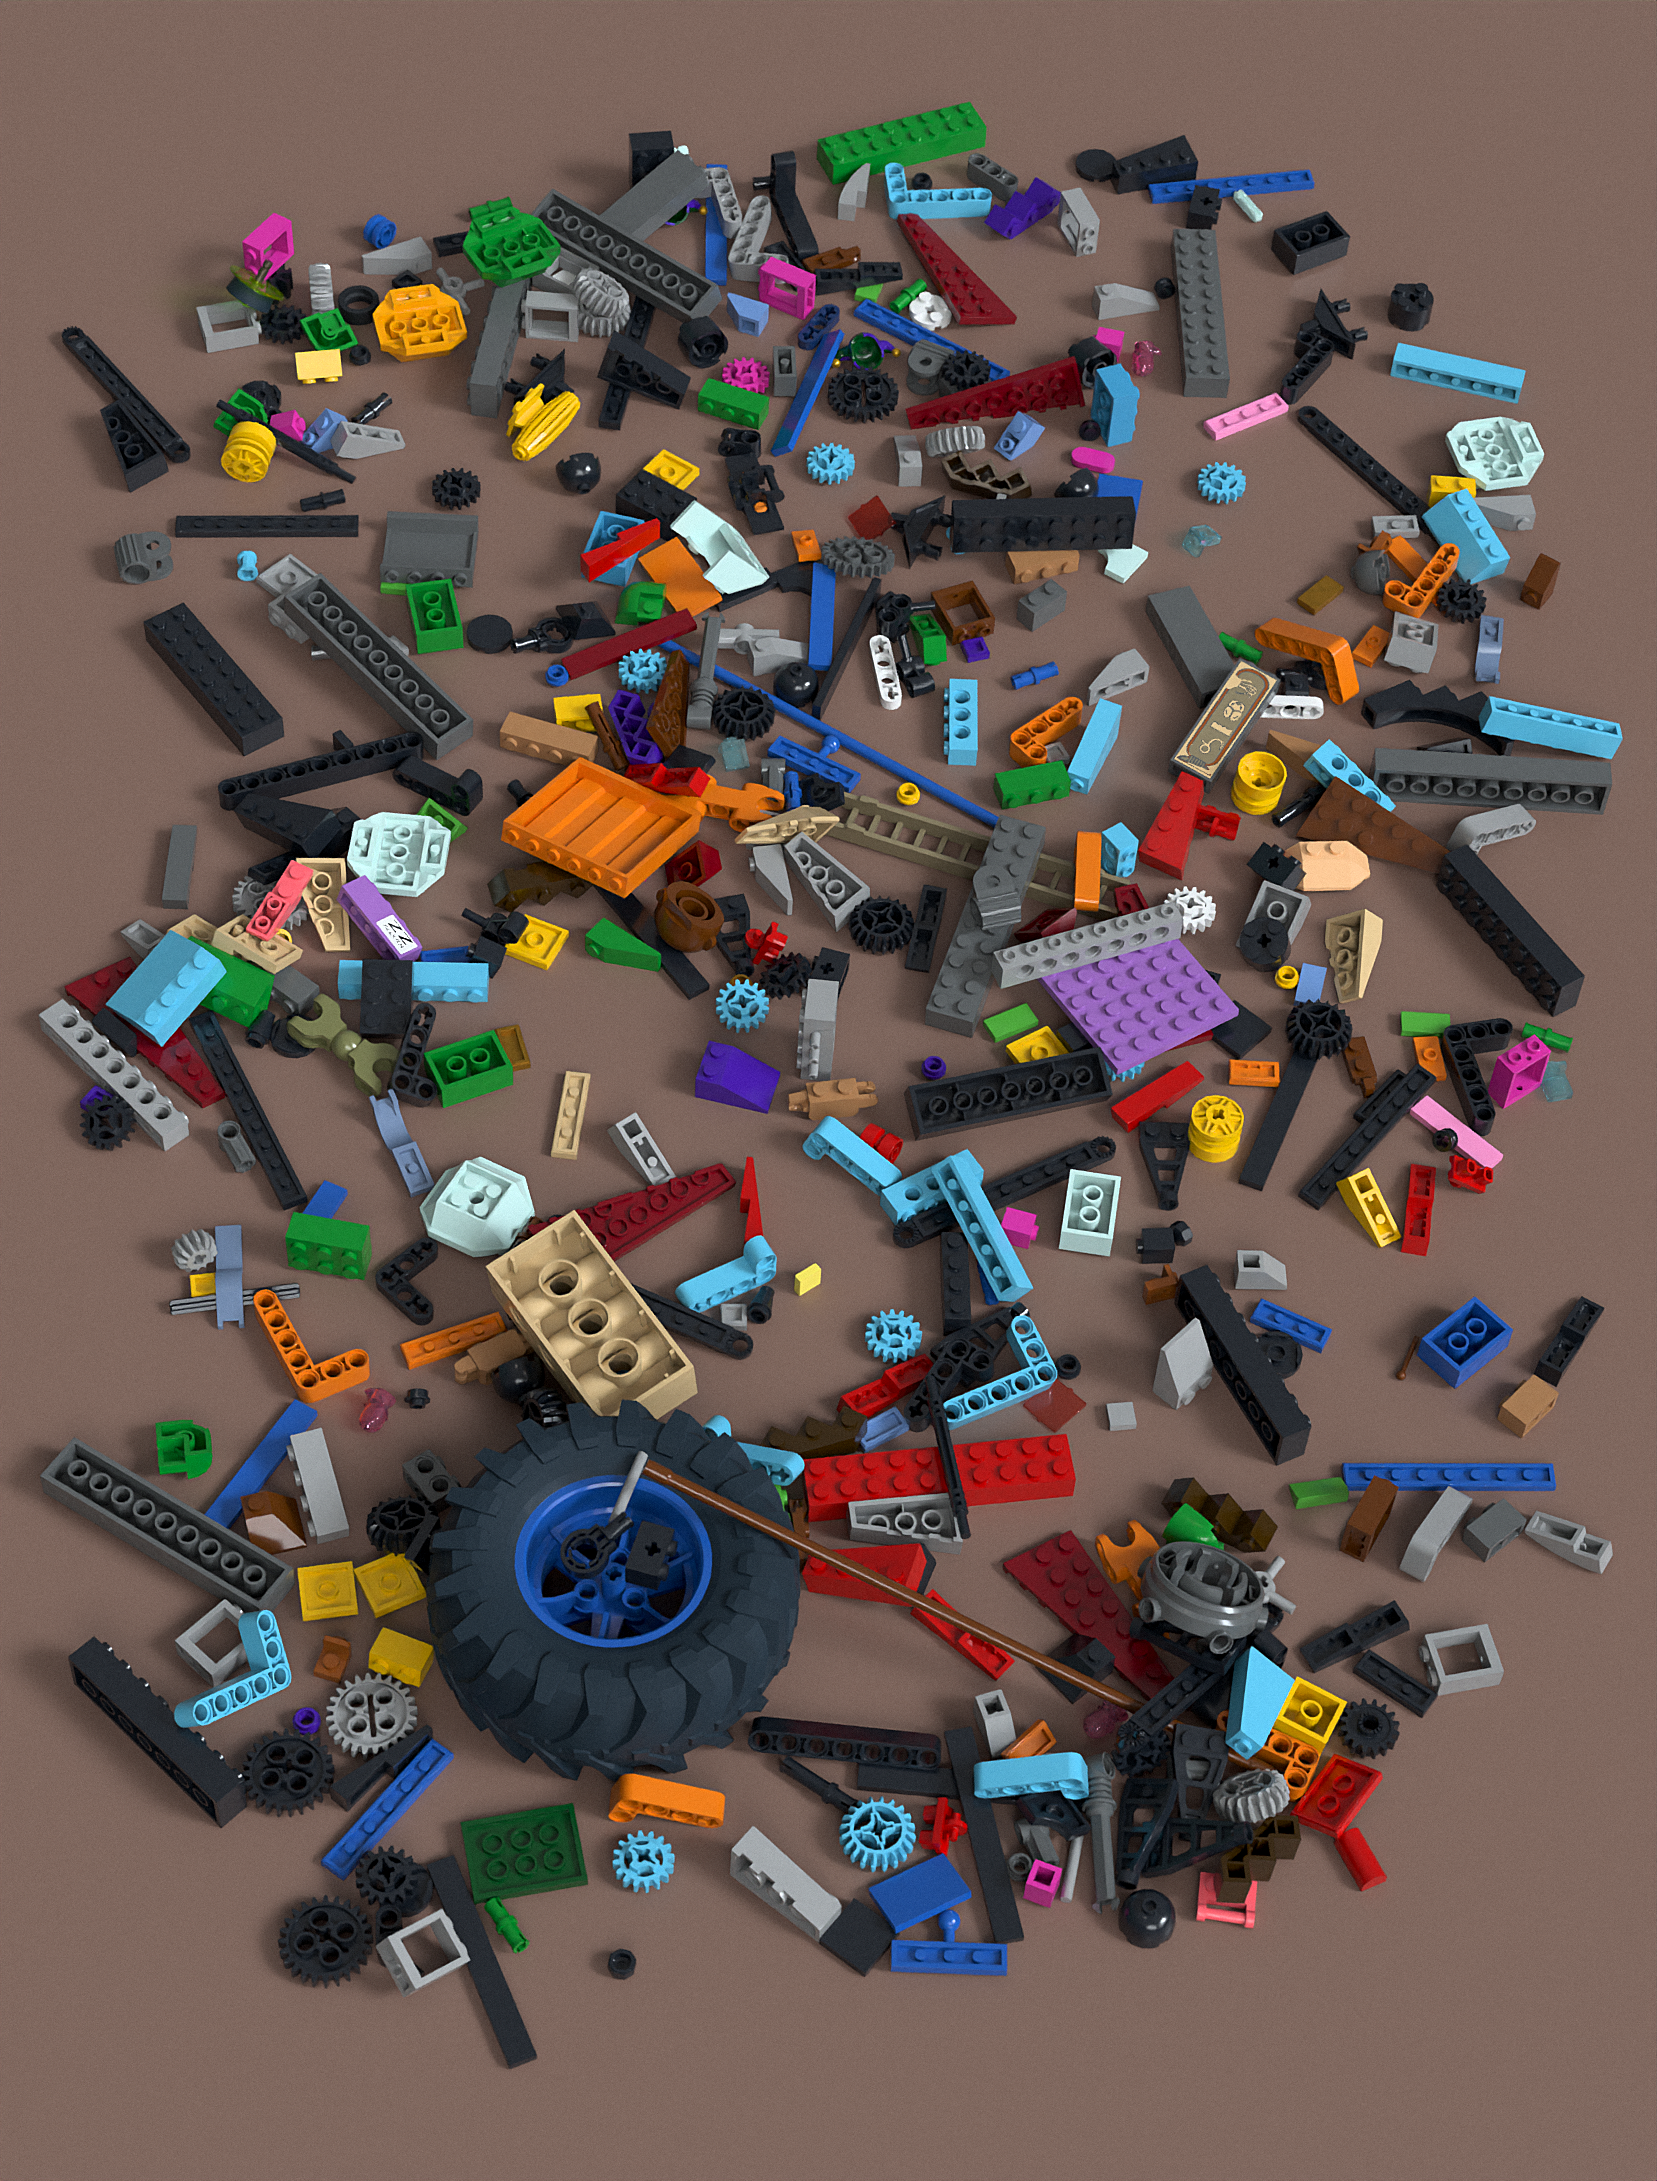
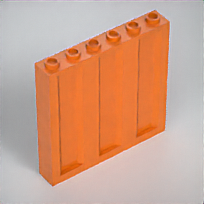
M579 757L503 821L501 840L626 898L699 832L702 813Z

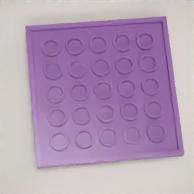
M1179 939L1037 979L1094 1048L1101 1047L1104 1061L1116 1075L1238 1016L1239 1013L1236 1005Z

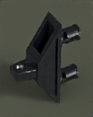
M1320 288L1314 317L1312 320L1301 324L1300 331L1309 330L1330 340L1334 344V351L1353 360L1355 342L1368 339V333L1364 331L1365 327L1348 331L1337 315L1350 311V303L1347 302V298L1331 303Z
M565 348L551 361L536 353V358L532 357L530 365L541 370V372L528 385L524 386L510 378V383L507 382L505 385L506 392L516 395L514 406L518 401L523 402L527 392L531 388L535 389L540 383L544 385L540 396L544 405L565 391L574 394V390L564 382Z
M945 495L911 510L909 515L892 512L889 517L888 527L902 534V543L909 569L919 555L923 554L936 561L941 557L943 547L930 543L927 544L926 541L937 525H942L945 528L950 527L951 515L943 514Z

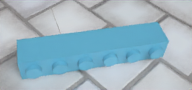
M1398 343L1390 376L1518 404L1526 370Z
M1491 696L1487 699L1479 715L1481 732L1526 741L1532 744H1541L1556 749L1560 748L1575 753H1584L1599 758L1612 759L1623 739L1619 723Z
M340 960L338 973L339 999H361L362 961ZM413 962V1000L425 1002H488V963Z
M950 1155L931 1170L998 1300L1015 1302L1031 1291L1033 1286L967 1159Z

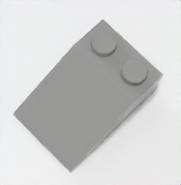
M1395 611L1384 660L1392 666L1408 667L1415 673H1428L1437 650L1439 624Z
M1264 880L1245 924L1261 917L1278 920L1285 927L1292 945L1311 907L1310 899L1308 896ZM1240 936L1235 945L1238 948H1240ZM1264 942L1262 948L1267 947L1268 942Z
M1194 1318L1160 1350L1152 1391L1175 1410L1182 1404H1189L1194 1398L1195 1393L1200 1388L1205 1389L1212 1381L1213 1362L1200 1321L1197 1318Z

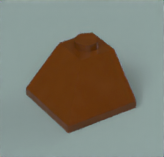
M270 1491L240 1497L249 1542L271 1555L307 1547L295 1498Z

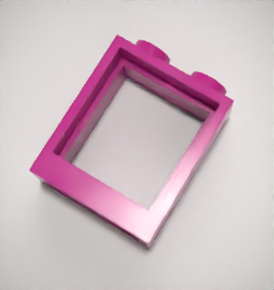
M273 213L242 241L245 274L254 279L265 259H268L273 265L262 282L264 283L294 255L291 220ZM271 245V249L264 254V250Z
M770 257L766 263L760 266L758 272L760 275L758 286L759 302L804 320L814 309L816 275L774 257ZM775 278L798 287L797 296L776 288Z
M1534 1034L1498 1056L1488 1087L1489 1095L1505 1109L1539 1088L1551 1050Z

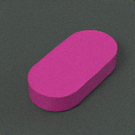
M1077 447L1072 451L1071 462L1076 467L1088 468L1099 473H1109L1114 469L1115 458L1110 453L1087 447Z

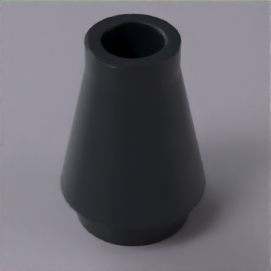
M262 1010L258 1018L245 1032V1041L258 1049H262L264 1045H267L275 1015L270 1011Z
M762 1286L747 1306V1316L753 1323L764 1324L771 1318L775 1294L771 1287Z

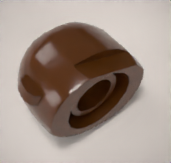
M673 882L667 888L658 890L656 894L658 904L654 911L656 929L661 938L674 949L684 953H695L713 949L717 941L716 936L724 923L723 913L715 900L705 891L689 882Z

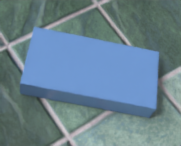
M1303 963L1294 1006H1298L1300 1002L1306 1004L1308 999L1313 1003L1318 998L1320 1000L1327 968Z
M896 1406L867 1421V1433L859 1445L864 1453L910 1429Z

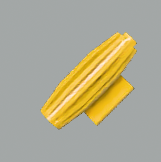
M540 383L535 389L531 388L527 392L523 402L518 401L512 409L514 414L507 422L509 427L506 433L510 437L519 427L523 428L512 444L515 458L522 461L530 460L546 449L568 427L580 408L579 399L575 394L565 391L544 405L540 398L544 385Z

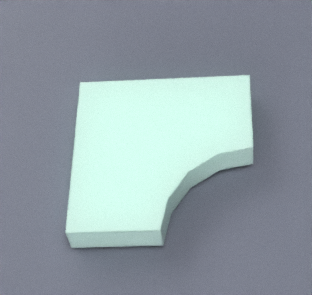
M1134 544L1132 549L1098 550L1107 560L1104 574L1122 584L1148 557L1147 551Z

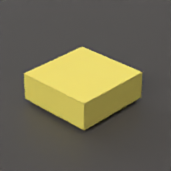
M816 1263L795 1275L794 1291L799 1296L820 1284L821 1268Z

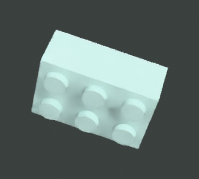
M1070 1169L1059 1249L1110 1256L1120 1189V1176Z

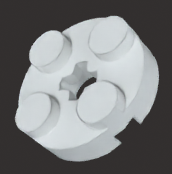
M929 292L920 293L919 297L912 301L909 306V318H912V322L930 331L935 330V327L941 326V329L946 327L952 318V313L944 299L937 295H931Z

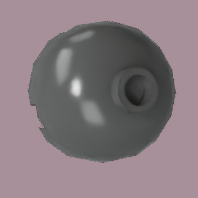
M1385 550L1367 551L1361 554L1356 560L1355 566L1351 567V578L1355 579L1356 586L1366 594L1383 595L1385 578H1390L1389 558L1387 554H1383Z

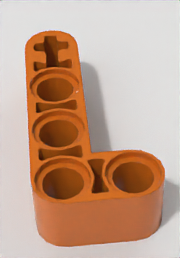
M1452 543L1443 544L1412 587L1397 580L1389 581L1384 588L1383 605L1393 612L1396 611L1420 618L1439 592V589L1442 588L1443 583L1449 579L1456 569L1460 554L1459 548Z
M1076 697L1065 698L1015 730L1010 737L1009 756L1022 768L1045 764L1047 760V749L1045 746L1059 739L1080 724L1083 709L1082 701Z
M1077 831L1073 863H1075L1073 907L1079 911L1098 912L1102 837V834L1099 832Z
M1224 1710L1218 1715L1214 1730L1227 1731L1229 1710ZM1273 1728L1263 1747L1253 1755L1284 1772V1779L1288 1784L1290 1792L1288 1802L1292 1803L1298 1802L1307 1791L1319 1761V1753L1316 1748ZM1279 1748L1283 1750L1284 1753H1278L1274 1749ZM1300 1760H1306L1310 1764L1305 1765L1301 1763ZM1289 1783H1296L1300 1787H1292Z
M624 1774L620 1776L611 1788L608 1817L615 1822H630L640 1813L705 1828H718L724 1822L725 1796L720 1792L638 1774Z

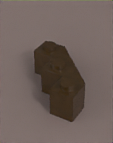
M961 450L941 459L942 471L952 489L987 499H997L998 493L1007 495L1006 499H1021L1032 496L1031 484L1021 467L1000 476L991 458L970 468Z
M546 861L527 864L526 869L514 871L513 867L503 869L487 883L494 906L510 913L527 899L545 906L560 892L578 899L594 885L551 863L548 864Z
M843 1406L832 1426L807 1416L796 1436L771 1426L760 1446L794 1452L801 1456L803 1460L833 1457L843 1453L844 1455L853 1454L857 1451L862 1438L867 1433V1416L846 1406Z
M1194 1477L1174 1479L1161 1503L1171 1517L1187 1503L1214 1526L1211 1531L1218 1541L1244 1553L1265 1552L1278 1528L1264 1509L1243 1511L1229 1493L1209 1495Z
M1275 1815L1274 1817H1267L1262 1822V1825L1255 1831L1253 1830L1254 1837L1251 1844L1237 1846L1230 1853L1227 1852L1221 1857L1213 1878L1216 1902L1245 1904L1252 1881H1270L1277 1862L1276 1859L1294 1860L1301 1842L1298 1816Z

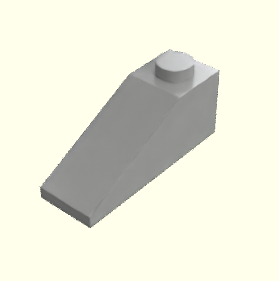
M420 236L362 255L363 273L400 275L409 270L413 274L432 269V254Z
M1117 283L1094 286L1092 307L1098 320L1160 309L1153 292Z
M345 421L340 422L330 440L337 456L353 459L400 450L406 446L399 430Z
M893 436L898 486H921L922 460L916 436Z
M1531 495L1473 498L1490 525L1509 531L1532 530L1536 512Z
M774 637L748 641L747 660L753 677L775 673L783 665L790 662L808 664L809 643Z
M1135 648L1120 653L1112 659L1088 687L1086 704L1088 706L1098 703L1100 698L1105 700L1146 683L1150 666Z
M781 844L752 847V857H748L749 871H754L755 881L787 916L792 915L793 899Z
M636 1112L607 1130L620 1153L650 1186L669 1182V1179L676 1177Z

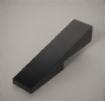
M858 262L857 269H815L814 273L816 275V296L903 280L900 262Z
M923 885L905 969L929 973L947 899V888Z
M1581 1296L1563 1322L1559 1333L1539 1360L1534 1374L1545 1382L1557 1387L1605 1308Z
M1394 1600L1351 1625L1346 1622L1300 1648V1652L1312 1671L1316 1673L1409 1631V1621Z
M425 1725L330 1785L331 1799L348 1812L386 1773L395 1779L423 1747L433 1739L432 1728L429 1725Z

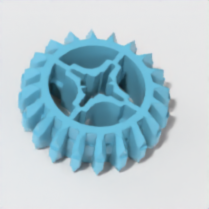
M870 1796L867 1804L859 1800L857 1808L850 1806L848 1809L849 1815L844 1814L842 1817L843 1824L839 1827L841 1835L839 1842L844 1846V1854L851 1855V1863L860 1861L861 1870L866 1865H870L872 1873L876 1870V1866H881L882 1871L885 1872L888 1864L895 1869L898 1866V1861L905 1862L907 1854H910L913 1850L912 1844L915 1843L916 1835L913 1833L915 1832V1825L910 1823V1813L903 1814V1805L897 1808L894 1807L895 1802L893 1799L887 1804L884 1803L882 1796L878 1802H874ZM870 1820L868 1825L862 1826L860 1830H855L862 1822ZM874 1827L876 1829V1833H880L879 1836L875 1835ZM900 1838L895 1845L885 1849L887 1843L894 1842V1839Z

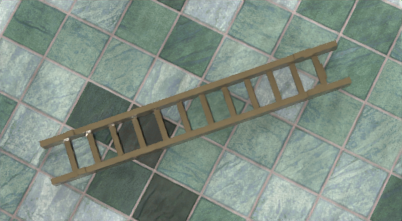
M844 792L845 804L839 807L851 810V813L847 816L844 824L838 822L825 835L973 881L974 874L979 870L980 866L965 862L971 848L986 852L991 837L879 803V800L864 795L860 797ZM858 813L874 817L868 831L865 830L866 828L854 823ZM881 820L896 824L891 838L875 834ZM903 827L919 831L913 845L898 841ZM925 834L941 838L936 852L920 848ZM948 841L964 845L958 859L942 855ZM1041 853L1025 897L1059 908L1073 907L1074 891L1071 895L1056 890L1061 876L1074 880L1075 863ZM1038 869L1055 874L1049 888L1033 883ZM1100 869L1098 912L1077 910V913L1101 921L1116 918L1117 909L1101 903L1107 890L1114 892L1115 888L1130 885V880L1105 873L1103 869Z

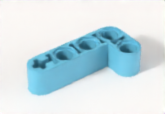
M825 1116L802 1146L804 1152L815 1160H819L824 1154H827L878 1196H881V1190L900 1182L902 1179V1173L897 1167L831 1116Z
M755 1236L744 1245L742 1257L682 1283L675 1290V1295L681 1305L699 1313L769 1282L776 1274L777 1257L763 1236Z
M721 1415L712 1416L702 1426L711 1441L724 1432L731 1436L730 1423ZM737 1442L746 1453L753 1470L763 1467L773 1484L781 1486L790 1485L804 1470L805 1464L802 1457L794 1452Z
M1065 1752L987 1761L973 1766L974 1795L980 1798H995L1061 1790L1063 1796L1068 1799H1083L1089 1795L1087 1765L1078 1753Z

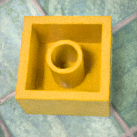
M1297 1676L1272 1728L1313 1746L1318 1751L1320 1757L1347 1702Z

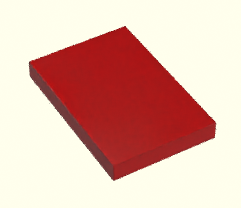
M1334 1753L1291 1811L1290 1816H1298L1300 1824L1339 1839L1383 1779L1382 1773Z

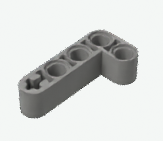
M722 167L706 168L705 171L708 174L706 178L709 186L695 198H712L723 235L727 238L735 239L742 225V214L729 172Z
M1520 804L1469 816L1457 825L1447 843L1446 849L1453 851L1467 844L1477 855L1482 846L1529 833L1536 825V820Z
M1448 1486L1412 1537L1399 1569L1424 1582L1432 1570L1439 1552L1466 1515L1473 1498Z

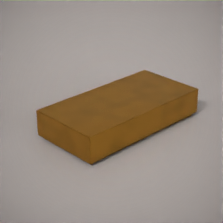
M1326 575L1298 598L1297 604L1315 615L1343 592L1344 586Z
M519 1024L494 1029L513 1066V1072L531 1068Z

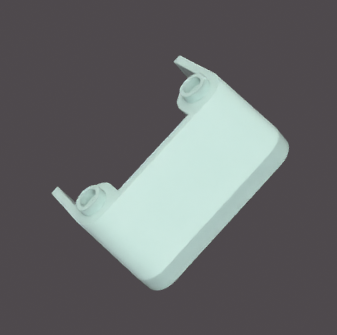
M694 500L670 525L671 529L687 539L689 542L688 548L694 554L698 555L700 553L706 558L710 568L703 574V577L713 583L720 593L724 594L726 592L731 594L763 584L769 578L740 533Z

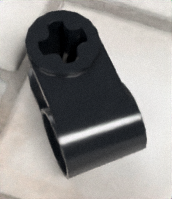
M725 428L722 431V442L718 446V452L722 456L730 457L755 452L757 458L761 456V435L759 432L735 428Z

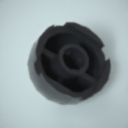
M578 453L570 455V460L565 463L563 459L560 460L556 465V473L560 484L566 490L584 495L589 493L599 483L601 464L598 456L594 458L592 453Z
M1084 468L1073 473L1070 476L1072 480L1067 484L1062 482L1054 493L1055 498L1097 497L1099 492L1098 481L1088 468Z
M802 662L786 663L774 676L773 695L796 708L805 707V703L810 701L813 703L819 692L818 676L808 664Z
M527 1357L508 1361L498 1367L500 1372L496 1375L494 1372L491 1373L493 1387L503 1400L522 1405L524 1404V1397L527 1396L529 1391L544 1387L545 1373L542 1362L538 1357H534L535 1361H528Z
M1154 1889L1137 1890L1132 1892L1122 1904L1118 1916L1119 1929L1121 1932L1123 1931L1127 1940L1132 1945L1140 1948L1154 1949L1171 1938L1176 1925L1175 1908L1171 1900L1162 1892Z

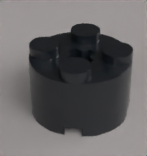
M1398 283L1394 286L1387 313L1388 320L1392 325L1395 323L1400 326L1401 330L1409 332L1419 331L1424 328V325H1428L1434 297L1428 290V286L1424 283Z
M709 316L695 318L680 326L678 346L688 360L698 368L712 367L720 361L719 357L723 353L726 354L728 339Z
M1093 336L1080 341L1078 344L1071 345L1068 349V358L1075 357L1080 382L1090 389H1094L1096 369L1117 364L1116 355Z
M1261 917L1244 925L1240 935V948L1245 961L1260 972H1272L1282 967L1291 953V943L1282 923L1273 918ZM1268 942L1267 947L1262 948L1263 943Z

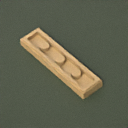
M565 1072L551 1157L573 1160L577 1158L591 1074Z

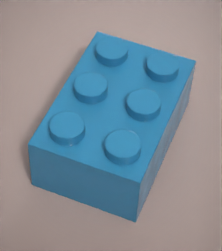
M1121 363L1096 369L1090 418L1100 425V435L1107 447L1132 441L1133 431H1135L1134 421L1135 415H1137V400L1140 398V393L1137 386L1133 385L1129 373L1125 372Z
M600 511L584 553L617 541V533L643 524L644 520ZM639 551L594 580L625 587Z

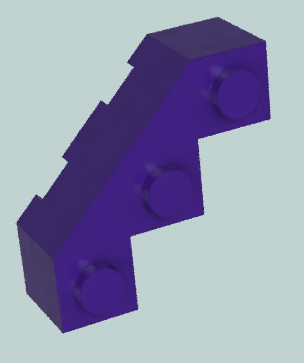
M1035 177L1025 195L1015 190L1005 208L995 204L984 223L1001 235L1013 239L1051 213L1060 202L1061 192L1045 181Z
M618 689L608 709L630 764H663L665 759L657 743L652 742L653 738L646 729L649 719L643 718L646 711L639 695Z

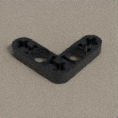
M422 1238L382 1267L375 1276L378 1291L413 1323L420 1326L427 1325L433 1320V1305L408 1281L437 1259L438 1245L431 1238ZM406 1261L414 1264L413 1268L409 1270L402 1269L400 1265ZM392 1278V1282H383V1279L390 1280ZM402 1292H408L412 1295L406 1301L398 1299L397 1296ZM417 1308H418L421 1312H424V1311L426 1310L427 1314H425V1315H424L423 1313L417 1314Z

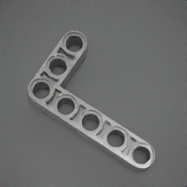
M757 196L752 199L729 253L730 274L735 280L760 282L759 268L770 257L789 264L788 258L785 255L758 253L772 221L770 200L766 196ZM775 278V284L786 283Z

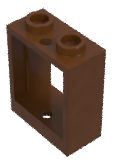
M973 580L931 592L930 601H935V610L931 611L952 646L960 644L964 640L994 634L995 617ZM970 604L979 620L955 627L946 610Z
M1374 1475L1346 1525L1339 1551L1364 1563L1391 1515L1398 1486L1387 1479H1381Z

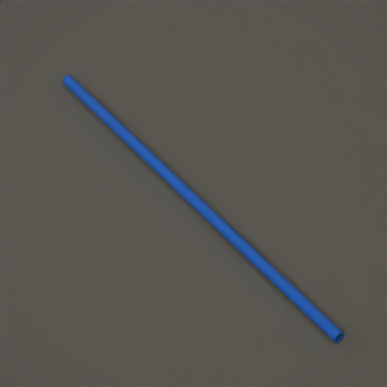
M672 640L658 645V647L670 653L680 649L689 663L699 668L700 656ZM715 664L714 677L732 687L734 686L736 689H740L742 685L745 689H749L752 686L754 691L761 689ZM761 689L762 694H768L769 699L774 704V709L825 737L828 735L837 737L841 746L995 828L998 816Z

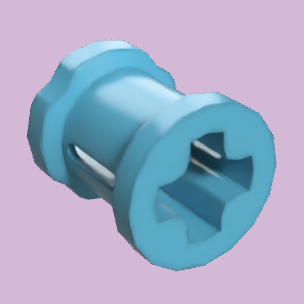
M252 551L240 552L237 555V563L239 564L237 575L243 581H252L258 576V570L255 567L257 555Z

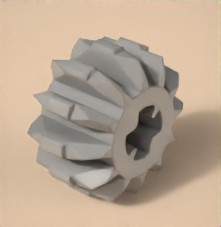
M192 1229L188 1234L182 1233V1237L174 1240L175 1245L171 1248L176 1265L186 1272H190L193 1269L197 1272L201 1267L206 1268V1264L213 1262V1257L218 1253L213 1237L202 1229L196 1232Z

